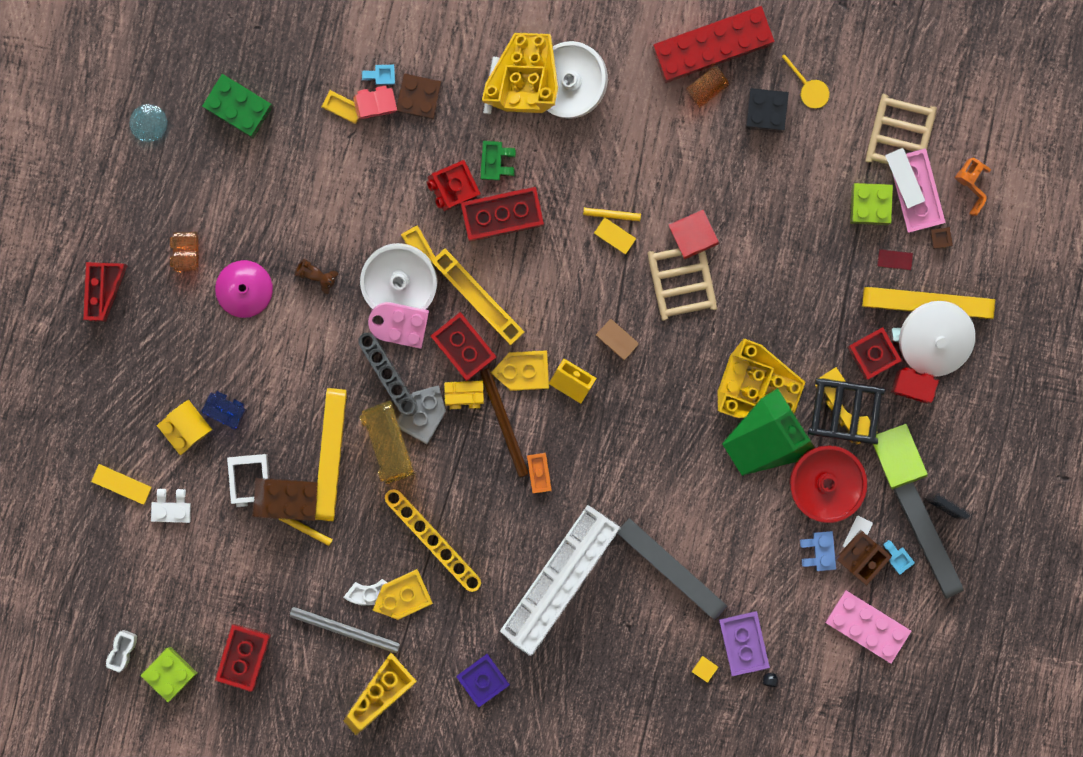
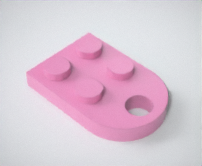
M390 302L381 303L370 313L368 320L369 329L380 340L421 349L429 311ZM379 315L383 318L384 322L376 324L373 321V317Z

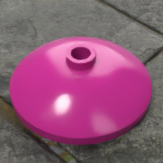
M242 260L229 264L221 271L216 281L215 293L220 306L226 312L236 317L249 318L258 315L268 306L273 294V284L268 272L262 266L252 261ZM241 285L246 286V290L244 292H241L239 290V287Z

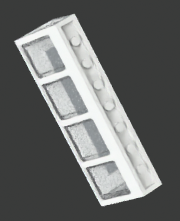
M587 505L500 632L519 648L532 655L620 527Z

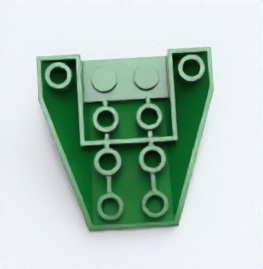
M778 388L762 397L722 443L741 475L797 462L803 454L815 448Z

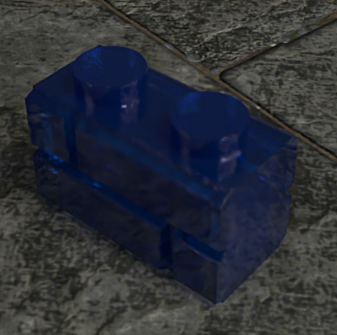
M216 391L215 394L211 392L201 413L237 430L247 409L243 408L244 403L235 399L231 402L226 399L227 395Z

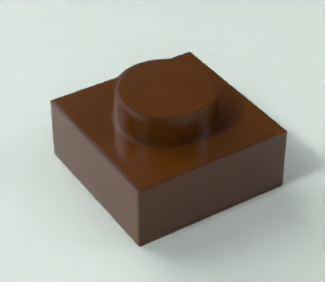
M950 227L930 230L933 249L953 246Z

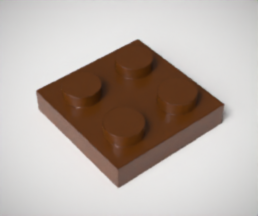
M404 73L396 112L434 119L441 81Z

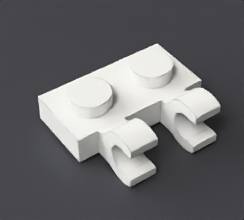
M157 489V502H152L151 522L190 523L191 503H185L186 489L176 490L177 503L166 502V489Z

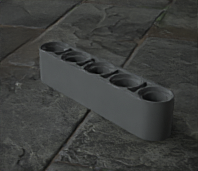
M363 333L358 339L359 346L398 410L406 416L414 415L418 410V405L382 345L373 334ZM371 337L373 340L372 345L365 347V339ZM381 353L383 356L382 361L375 363L374 356ZM391 369L392 377L385 379L384 372ZM401 386L402 393L395 396L394 388ZM406 402L412 403V409L409 412H405L403 409Z

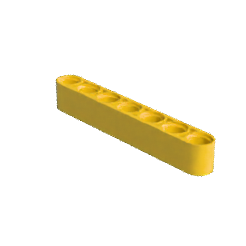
M864 287L862 307L913 312L923 304L933 301H946L962 308L969 317L994 319L996 300Z
M327 388L315 520L334 522L347 390Z
M395 489L388 491L385 495L387 505L465 589L471 592L478 590L481 586V579L400 491ZM391 493L399 495V501L396 504L389 501ZM404 507L412 509L411 517L406 518L402 515ZM417 521L425 523L424 531L418 532L415 529ZM430 535L438 537L439 541L436 546H431L428 543ZM448 549L451 551L452 556L449 560H444L441 557L442 550ZM455 564H463L465 571L462 574H457L454 571ZM470 577L476 578L478 581L477 587L470 588L467 585V580Z

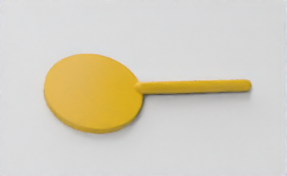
M782 55V58L804 83L801 89L803 103L810 108L824 106L829 99L827 85L820 80L807 82L787 56Z

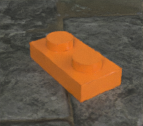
M546 453L527 455L532 493L552 491Z

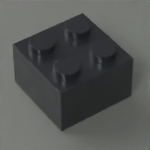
M750 88L745 129L783 133L785 131L789 92Z

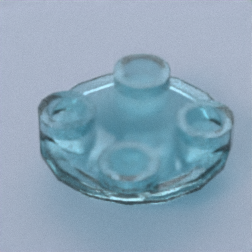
M145 104L133 111L130 116L129 125L131 132L137 139L152 142L164 136L167 129V118L161 108L152 104Z

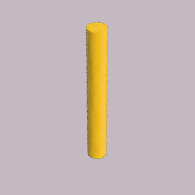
M584 208L583 215L632 221H640L641 214L592 208Z
M278 519L330 546L333 540L297 520Z

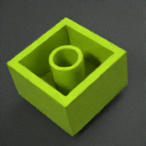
M854 183L852 185L850 224H891L893 185Z
M168 647L140 676L167 702H170L192 680L197 672L176 651Z

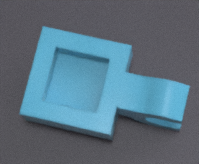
M375 65V71H362V80L376 79V85H395L394 65Z
M889 540L883 544L885 549L891 554L890 564L899 575L915 563L903 547L897 550Z

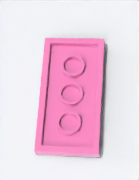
M926 148L906 153L925 198L924 202L907 208L894 178L907 232L945 223Z
M847 590L844 591L825 622L889 663L893 662L911 633V630Z

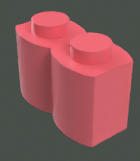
M381 86L375 88L376 91L369 92L368 89L357 91V95L353 99L358 120L395 113L397 107L393 89Z

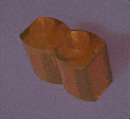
M173 232V237H170V248H173V256H170V267H173L175 272L198 271V233Z

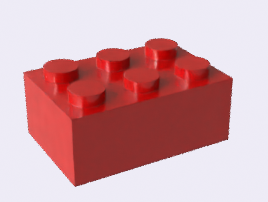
M461 312L431 335L432 339L466 381H469L497 358Z
M233 624L215 681L251 692L254 691L271 635Z

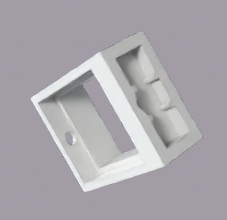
M268 454L227 458L231 504L236 503V507L248 506V502H254V497L237 498L234 465L262 463L263 479H270Z

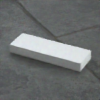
M901 148L885 155L907 208L924 202L925 198L904 149Z

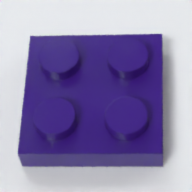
M488 654L456 676L478 708L510 685Z

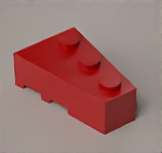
M86 262L83 320L107 321L128 265Z

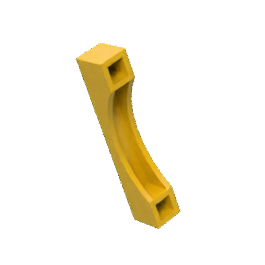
M446 248L431 261L510 346L525 333Z

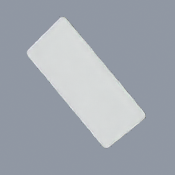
M857 516L843 547H846L860 530L868 535L873 523Z

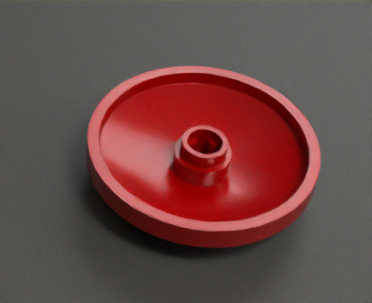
M824 445L807 451L798 459L790 476V492L794 503L802 513L819 522L833 523L848 518L861 506L867 491V477L863 465L851 452L837 446Z

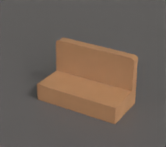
M612 319L595 335L623 361L638 346V342Z

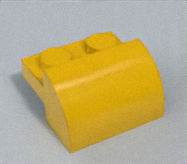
M189 400L170 412L157 425L179 455L184 454L195 443L212 431V428Z

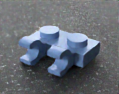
M833 531L813 533V539L800 540V547L814 546L815 558L802 559V567L816 566V571L836 570Z

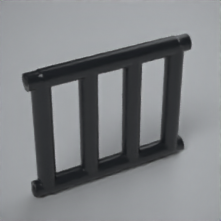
M816 378L815 385H817L812 424L807 434L877 445L878 438H876L881 399L886 389ZM825 387L836 388L830 430L819 429ZM844 389L855 391L849 433L838 431ZM863 392L874 394L868 436L857 434Z

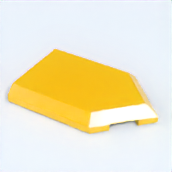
M547 350L509 352L491 373L510 391L549 389Z
M418 569L382 585L373 611L399 620L433 604Z

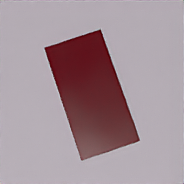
M879 249L877 266L911 270L913 253Z

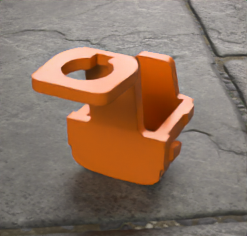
M969 158L955 176L959 183L967 186L979 197L969 213L972 216L978 215L987 199V196L974 183L982 170L987 173L991 171L989 167L975 158Z

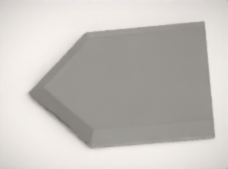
M439 385L413 392L411 395L418 405L417 412L412 416H406L401 413L394 426L428 444L446 412ZM411 402L406 403L404 407L405 412H409L412 409Z

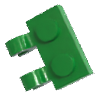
M483 141L480 179L500 181V175L514 176V167H501L502 156L515 157L516 149L502 148V142Z

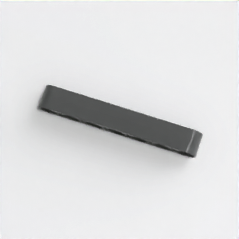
M911 482L893 489L944 597L948 599L963 592V586L914 483Z
M630 518L619 528L617 533L714 620L728 607Z

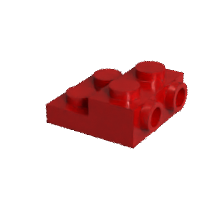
M465 160L434 172L427 177V186L430 191H434L437 197L435 198V203L444 212L460 205L461 202H466L481 194Z

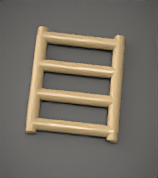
M882 94L865 161L888 164L884 155L875 153L877 142L910 151L925 148L927 150L937 107L930 106V108L891 99L888 98V95ZM886 106L927 115L925 127L885 117ZM885 124L923 134L921 144L918 145L879 135L881 126Z
M679 248L654 253V251L648 252L662 321L674 315L708 308L710 310L717 309L706 251L698 253L699 264L661 272L658 270L657 261L681 256ZM702 271L704 282L663 290L661 279ZM706 289L708 301L671 309L666 307L665 298Z

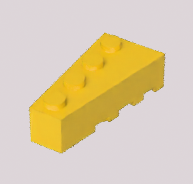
M392 653L386 658L344 719V723L355 735L360 733L417 682Z

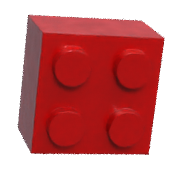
M883 327L847 347L865 380L902 361Z
M907 367L896 372L890 393L926 404L932 403L938 380L934 379L935 376L927 373L918 375L915 374L916 370Z

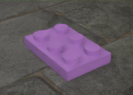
M757 611L719 619L732 676L770 668Z

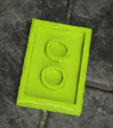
M907 424L876 434L878 444H873L891 490L928 477Z

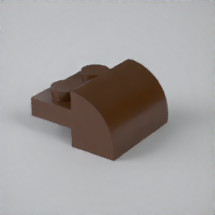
M860 530L835 559L867 586L892 557Z

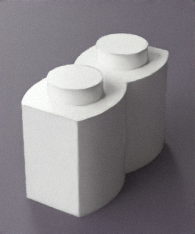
M125 630L117 634L113 644L114 649L110 652L106 661L107 668L121 672L127 667L130 660V652L137 643L136 634Z

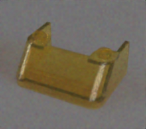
M392 401L362 411L363 415L359 416L362 426L367 427L381 469L378 470L381 482L385 481L386 484L417 475L416 471L413 470Z

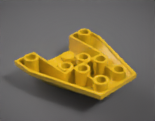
M514 33L485 84L482 102L506 112L543 113L553 107L558 93V81L551 35Z
M743 339L730 355L718 389V411L736 418H744L762 397L778 388L792 412L795 413L805 381L764 346Z

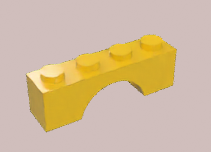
M837 367L819 377L821 379L846 382ZM825 387L824 395L827 398L825 403L832 411L836 388ZM842 405L839 425L841 427L845 426L849 433L852 415ZM868 416L859 417L857 434L868 436L870 419Z

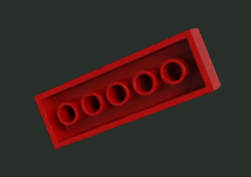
M759 6L655 43L652 48L664 81L668 83L769 47L775 41L763 8Z

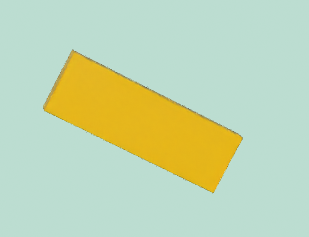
M101 464L98 465L91 481L145 505L152 489L149 485Z

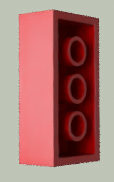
M536 187L461 202L469 242L544 226Z

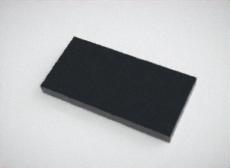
M928 493L925 501L955 519L969 520L972 515L939 494Z

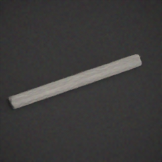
M295 607L291 609L290 617L393 653H397L400 644Z

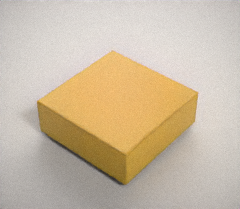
M702 656L691 672L708 683L718 666Z

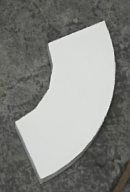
M381 579L377 584L371 586H364L355 582L343 598L358 605H375L382 585L387 582Z

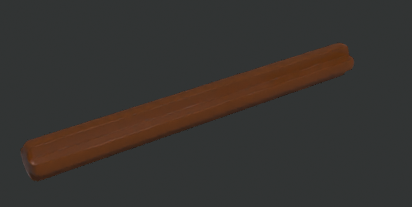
M489 368L480 371L518 476L528 475V470L492 373Z

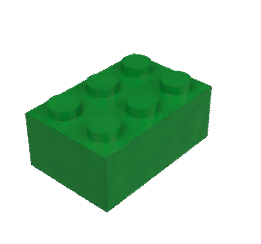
M222 74L202 107L249 137L254 138L273 105Z

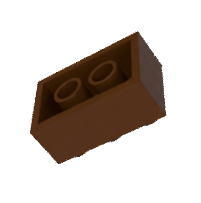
M255 478L253 517L315 521L318 482Z

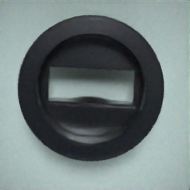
M771 672L765 674L762 685L777 687V675Z

